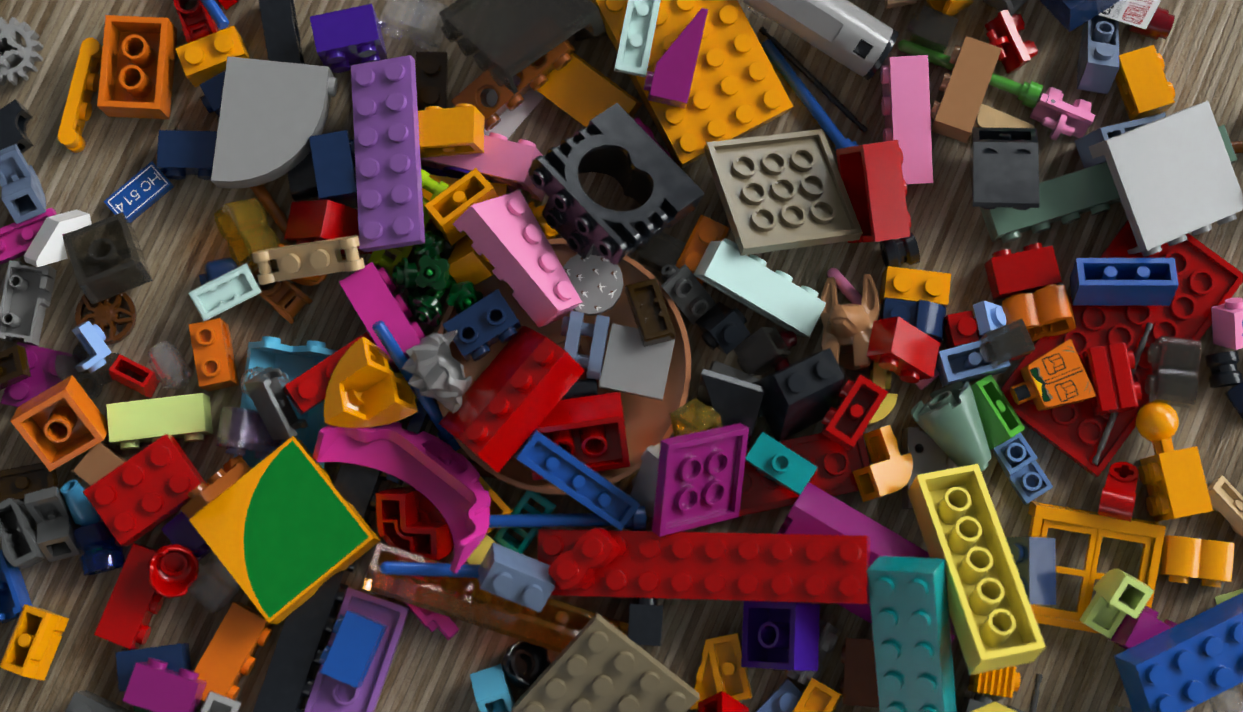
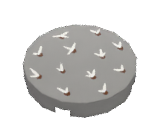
M577 254L571 257L563 266L582 300V303L573 309L574 311L583 312L587 316H593L607 312L619 301L624 285L622 271L618 264L613 265L602 256L590 254L589 257L583 259Z

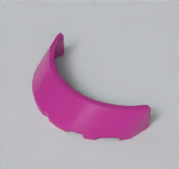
M399 422L369 428H344L328 425L320 429L312 456L316 462L350 463L385 472L414 487L435 505L447 522L453 537L454 558L450 571L456 574L483 540L490 524V495L488 490L484 491L479 481L480 474L462 454L455 452L452 446L425 431L417 434L402 429L403 423Z

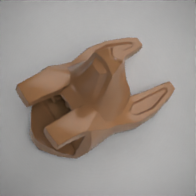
M864 274L861 305H840L838 303L836 280L834 277L827 278L821 295V300L826 302L820 315L824 326L821 350L831 348L838 365L840 364L850 371H862L873 362L872 359L867 357L873 322L879 320L881 311L880 297L875 281L871 274Z

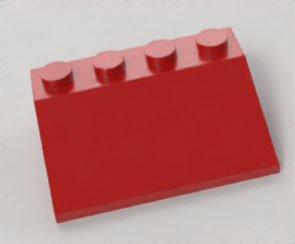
M523 325L518 334L508 342L464 393L461 407L454 413L449 411L439 424L498 473L585 370L567 351L552 340Z

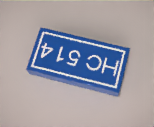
M151 161L103 202L122 224L127 227L170 191L174 185L157 168L155 163Z

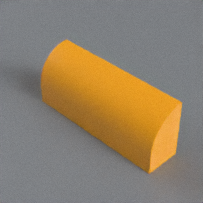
M542 49L536 50L533 55L535 65L540 66L545 60V54ZM574 52L570 55L572 60L558 71L553 69L546 76L548 81L537 89L539 93L586 128L591 119L616 103L632 118L642 105L639 100ZM517 69L512 71L515 75L521 78V74Z

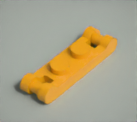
M86 38L80 46L58 131L60 143L74 153L81 152L86 146L82 133L85 122L89 121L92 114V104L90 102L93 92H96L99 87L100 76L98 71L101 65L103 46L95 38Z

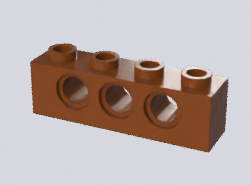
M544 19L453 98L451 102L454 105L468 103L475 106L485 117L484 129L489 131L501 121L499 116L507 109L512 111L524 102L525 99L522 96L531 88L535 91L548 81L546 76L553 69L558 71L565 67L572 60L570 55L576 49L552 20ZM538 49H542L545 54V60L540 66H536L533 61V55ZM517 69L521 74V81L514 87L510 82V74L513 70ZM493 89L497 93L498 100L491 107L487 103L486 98L488 92Z

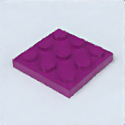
M738 423L661 440L652 526L654 533L658 536H664L739 517L749 432L747 426Z

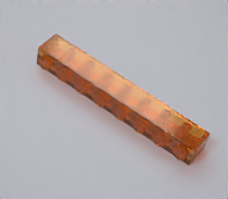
M379 542L369 564L363 586L365 590L559 653L566 648L596 614L548 598L542 611L538 612L480 589L479 578L384 575L380 571V565L385 561L441 562ZM600 615L626 635L628 623Z

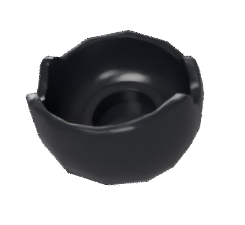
M520 639L510 645L502 660V668L507 680L520 689H528L551 664L548 649L528 639Z

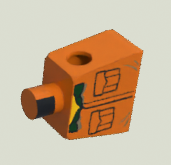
M1071 339L1022 368L1020 371L1024 382L1010 387L1011 395L1017 405L1033 399L1038 411L1083 402L1096 396Z

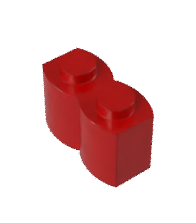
M592 529L578 539L573 550L558 556L549 567L548 573L562 590H577L592 579L596 569L610 564L619 554L621 547L606 529Z

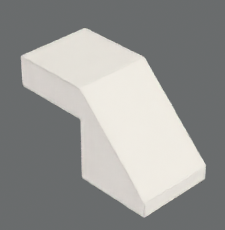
M76 209L47 217L24 254L25 262L35 267H40L68 259L62 234L92 226L90 214Z

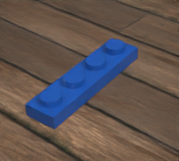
M537 430L532 432L514 455L517 460L620 531L641 505L637 500Z

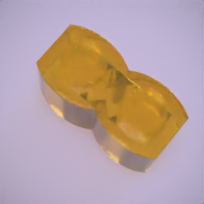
M255 198L226 203L214 213L217 228L223 238L228 241L229 252L238 267L245 263L248 264L249 268L258 266L253 261L252 253L277 248L278 244H280L275 232L268 226L265 210Z

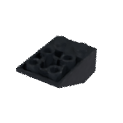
M973 127L970 150L973 207H981L983 209L1013 207L1017 210L1039 208V150L1036 128Z

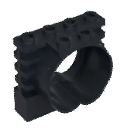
M618 103L591 119L587 128L579 129L572 138H565L558 147L553 146L547 150L544 156H538L533 159L528 171L533 184L537 188L542 189L549 197L542 212L546 223L552 229H555L566 240L570 249L577 252L583 259L589 257L590 254L602 256L613 265L618 264L624 256L632 254L638 246L646 244L652 236L660 234L666 226L669 229L693 212L704 195V192ZM595 172L612 176L622 186L624 195L636 200L641 207L631 211H614L600 206L584 192L580 185L578 174Z

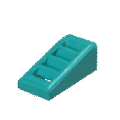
M527 490L511 514H522L523 508L531 514H551L557 505L541 493ZM530 498L546 508L545 511L541 513L528 504ZM521 527L511 528L525 538L523 542H520L508 533L510 528H500L493 540L501 546L524 554L538 534V529L542 527H530L531 531L529 533Z

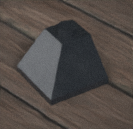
M703 369L694 411L706 430L738 423L749 428L747 454L758 421L766 387Z

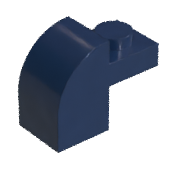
M885 298L883 300L881 319L898 316L938 342L943 340L946 316L945 306L925 300H919L918 302Z

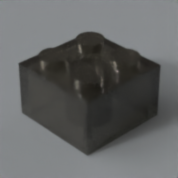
M123 212L63 235L79 287L92 305L153 281L136 233Z

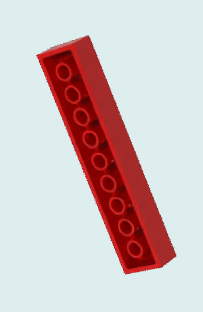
M538 529L537 560L551 565L558 556L573 550L578 539L590 530ZM607 530L621 547L617 557L607 566L596 569L592 579L583 587L572 591L562 590L555 582V587L550 594L557 596L869 604L870 595L867 569L870 567V537L867 535L676 532L658 536L653 531Z

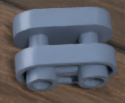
M571 311L570 317H563L561 335L566 336L563 349L582 368H588L587 378L600 380L610 317L597 315L595 324L584 323L583 312ZM581 335L593 337L590 355L578 354Z

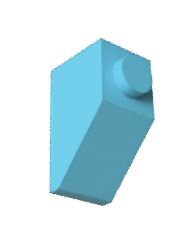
M501 664L470 674L475 700L480 712H511L515 700Z

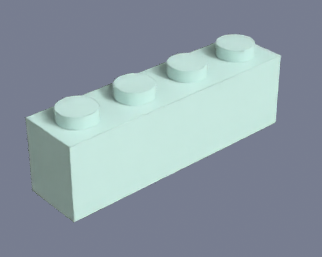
M724 238L723 241H710L694 272L695 277L787 331L794 332L796 336L810 337L826 305V302L817 298L819 294L817 291L804 285L800 288L792 283L793 278L780 270L775 272L765 267L767 262L756 255L741 256L737 244L729 239Z

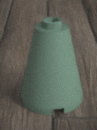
M962 381L945 385L930 393L932 399L924 405L922 400H920L912 408L911 416L914 421L958 467L979 464L982 472L989 466L988 462L992 456L969 382L966 381L965 385H963Z

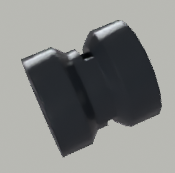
M910 232V237L900 238L899 240L880 241V250L885 267H899L904 262L909 265L920 262L919 248L913 233Z
M1238 351L1220 352L1205 356L1206 365L1211 369L1212 373L1209 377L1210 388L1227 387L1243 383L1242 373L1237 370L1239 362Z

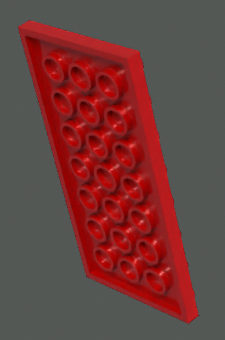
M1127 220L1099 258H1175L1179 286L1170 306L1072 305V297L1070 295L1069 298L1076 328L1061 335L1044 336L1036 340L1000 388L1022 423L1095 478L1100 476L1136 427L1138 411L1145 404L1157 399L1211 326V307L1224 304L1225 300L1231 298L1243 282V273L1189 233L1186 234V241L1172 246H1168L1166 242L1161 245L1162 251L1145 257H1143L1142 252L1128 255L1127 250L1138 245L1130 223ZM1147 322L1153 324L1133 375V381L1140 384L1142 400L1138 401V407L1134 410L1118 413L1104 450L1100 454L1098 465L1091 462L1098 450V444L1110 414L1094 416L1091 399L1042 411L1037 410L1033 399L1020 405L1015 403L1010 387L1024 382L1020 370L1065 341L1072 340L1085 369L1082 353L1086 349L1124 342L1126 343L1127 351L1132 350L1133 354H1135L1140 339L1144 335Z

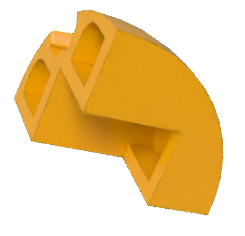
M362 337L346 351L330 378L324 401V423L344 428H369L397 422L417 413L418 410L404 377H395L394 372L389 369L388 362L390 357L373 342Z

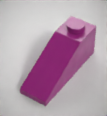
M700 9L656 63L654 71H647L643 90L649 91L647 100L683 109L686 107L708 9Z

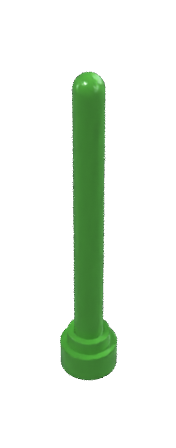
M901 40L898 43V49L901 52L912 56L928 55V62L951 71L953 70L955 64L949 63L950 56L908 40ZM995 73L992 74L989 82L990 86L1017 95V99L1022 101V105L1033 109L1043 88V85L1034 81L1030 83L1024 81L1021 84Z

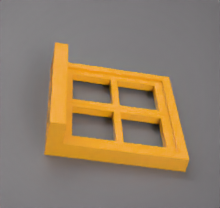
M1034 501L1030 502L1028 514L1032 518L1028 537L1047 538L1048 528L1089 534L1083 570L1056 565L1057 573L1082 577L1076 612L1040 605H1030L1037 623L1101 634L1083 624L1079 619L1091 602L1095 579H1100L1105 574L1096 572L1102 537L1143 543L1137 580L1155 591L1166 526L1158 522L1132 518L1131 522L1099 516L1098 512ZM1154 592L1145 605L1149 608H1152Z

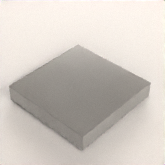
M612 323L599 388L663 401L675 339L644 347L638 328Z

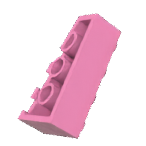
M928 55L889 57L885 59L880 67L883 90L882 114L885 116L886 127L883 129V142L898 140L899 147L903 153V163L901 166L903 179L906 184L933 183Z
M491 132L489 136L484 135V153L420 158L421 166L443 170L444 167H457L472 171L476 168L488 181L492 180L493 183L507 184L511 193L518 191L519 188L528 191L532 195V199L543 201L545 193L533 184L528 173L533 159L543 156L536 148L537 145L531 141L518 139L516 143L508 141V138L501 134Z
M520 190L473 204L453 223L460 233L465 231L474 242L471 246L480 256L483 253L495 267L492 272L496 277L510 285L514 290L512 296L538 327L563 319L564 316L582 303Z

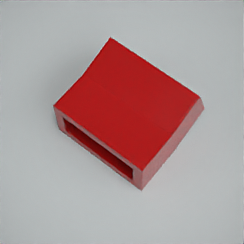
M119 354L109 368L112 379L149 398L152 397L160 383L156 379L154 371ZM127 369L145 377L143 383L126 375Z

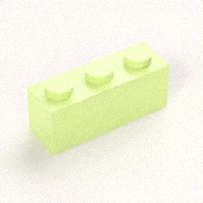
M204 393L106 404L109 442L120 445L121 450L140 448V443H153L165 434H169L175 439L184 438V442L203 441L204 435L213 434L210 396Z

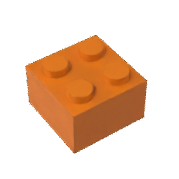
M73 375L18 406L10 421L50 472L104 441L108 433V421Z

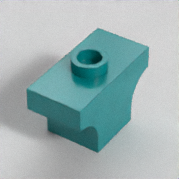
M763 431L745 459L758 473L781 488H786L797 495L802 493L818 468Z

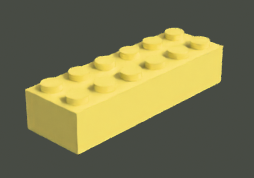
M979 464L916 475L908 490V495L930 558L945 559L949 614L970 675L1034 662L1046 647Z

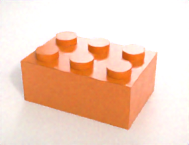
M105 15L97 107L108 117L170 120L178 30L169 18Z

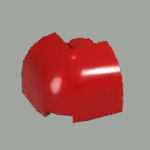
M412 486L392 488L376 493V517L379 538H384L389 548L397 553V557L412 560L438 561L452 551L454 542L447 522L435 505Z

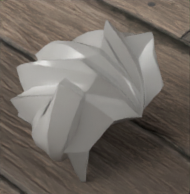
M456 330L443 335L433 333L422 338L419 345L406 350L410 359L402 367L403 370L413 374L408 383L410 386L420 389L423 397L436 398L437 401L442 403L452 413L461 407L462 395L472 384V377H466L464 374V365L451 355L449 344L457 334Z

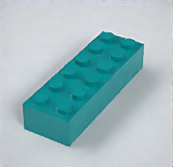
M879 556L867 569L880 712H957L945 559Z

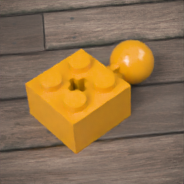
M1161 401L1145 404L1136 416L1138 432L1143 438L1152 442L1155 453L1153 456L1140 459L1141 465L1138 468L1140 480L1143 484H1146L1149 495L1146 498L1147 510L1150 516H1154L1155 522L1213 511L1198 447L1174 451L1172 437L1179 426L1178 415L1172 406Z

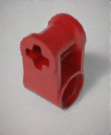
M173 0L188 43L219 31L200 0H197L196 6L191 10L184 9L185 4L189 0Z
M1115 462L1110 466L1105 487L1103 486L1098 509L1099 516L1131 522L1139 477V470L1136 466L1128 462Z

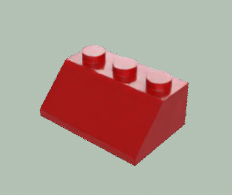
M620 392L560 400L535 429L595 472L630 467ZM531 469L533 480L545 479Z

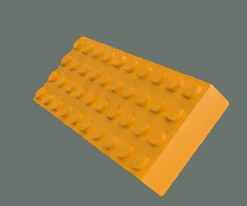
M590 0L618 53L628 0ZM661 0L647 68V71L650 72L654 71L656 63L700 9H708L689 98L684 109L647 100L649 91L643 90L646 77L629 74L671 156L680 168L706 156L704 150L706 142L738 139L781 117L794 107L738 0Z

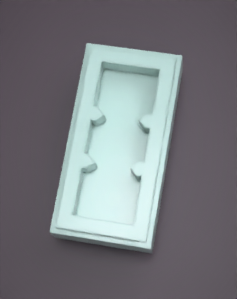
M245 263L189 291L188 294L203 321H206L260 294L262 290L248 264Z

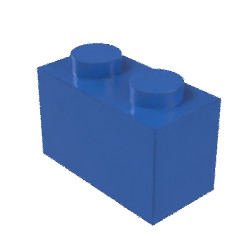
M347 611L345 616L340 614L333 628V633L337 634L332 646L327 645L320 657L319 663L323 665L320 673L352 687H362L387 625L354 611Z

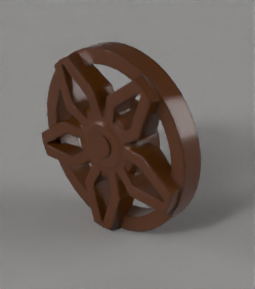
M102 286L86 292L81 297L75 312L77 326L93 319V324H97L104 334V329H110L109 338L106 336V340H104L106 345L118 343L126 338L133 330L137 317L136 307L132 299L121 289L112 286ZM102 293H108L104 297V302H102V300L96 296ZM116 294L115 302L113 304L109 303L110 299ZM122 297L127 301L130 311L119 308ZM91 299L98 304L95 308L91 307L89 303ZM86 306L87 310L92 314H86L82 318V313L84 307ZM122 313L130 317L120 319V314ZM127 324L124 330L115 336L116 325Z

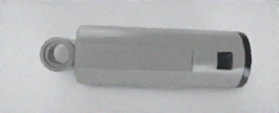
M741 0L866 80L872 78L881 67L898 37L897 31L848 0Z

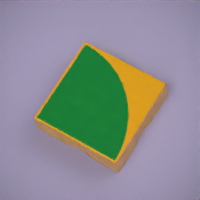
M295 436L288 439L237 480L236 483L189 519L270 624H279L310 599L324 582L333 575L348 568L381 541L355 507L337 491L328 473L319 462L312 458L313 454L305 444Z

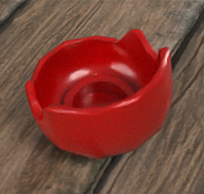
M180 544L162 546L149 560V584L157 594L167 598L185 595L188 588L198 578L199 563L197 557L190 548Z

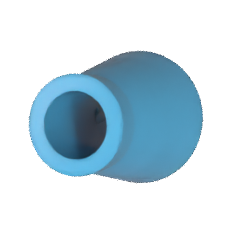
M70 480L61 487L60 492L65 498L74 523L80 524L83 528L97 524L101 517L83 493L85 489L77 480Z

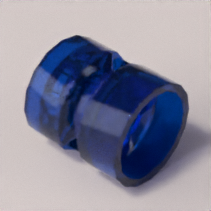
M104 522L87 525L73 531L77 549L82 550L84 553L80 557L84 576L100 574L123 567L125 563L123 549L116 545L117 540Z

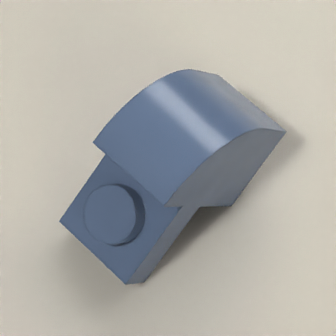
M16 144L0 150L1 199L16 224L45 213L46 199L44 191L32 165L27 164Z

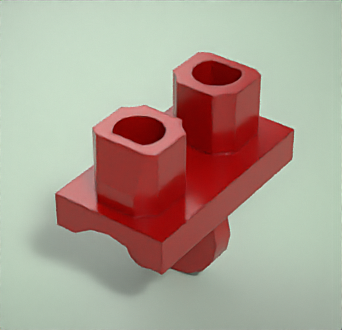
M1008 9L1000 11L993 20L985 24L988 31L986 35L990 41L988 44L1002 48L998 61H1002L1007 74L1016 72L1038 54L1035 43L1031 40L1023 42L1019 35L1025 29V22L1021 14L1010 16Z

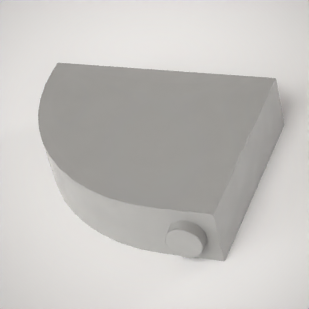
M227 56L211 181L218 188L239 189L262 185L285 175L304 160L311 152L309 137L322 134L328 118L331 96L335 97L337 93V78L334 77L328 66Z

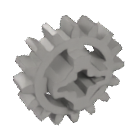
M0 17V85L3 86L7 79L14 86L18 83V77L28 81L27 72L31 70L37 73L38 71L34 66L35 61H43V58L37 53V51L44 49L43 45L36 41L39 35L34 30H31V27L23 21L20 24L14 17H11L9 24ZM20 35L24 38L26 47L22 46Z

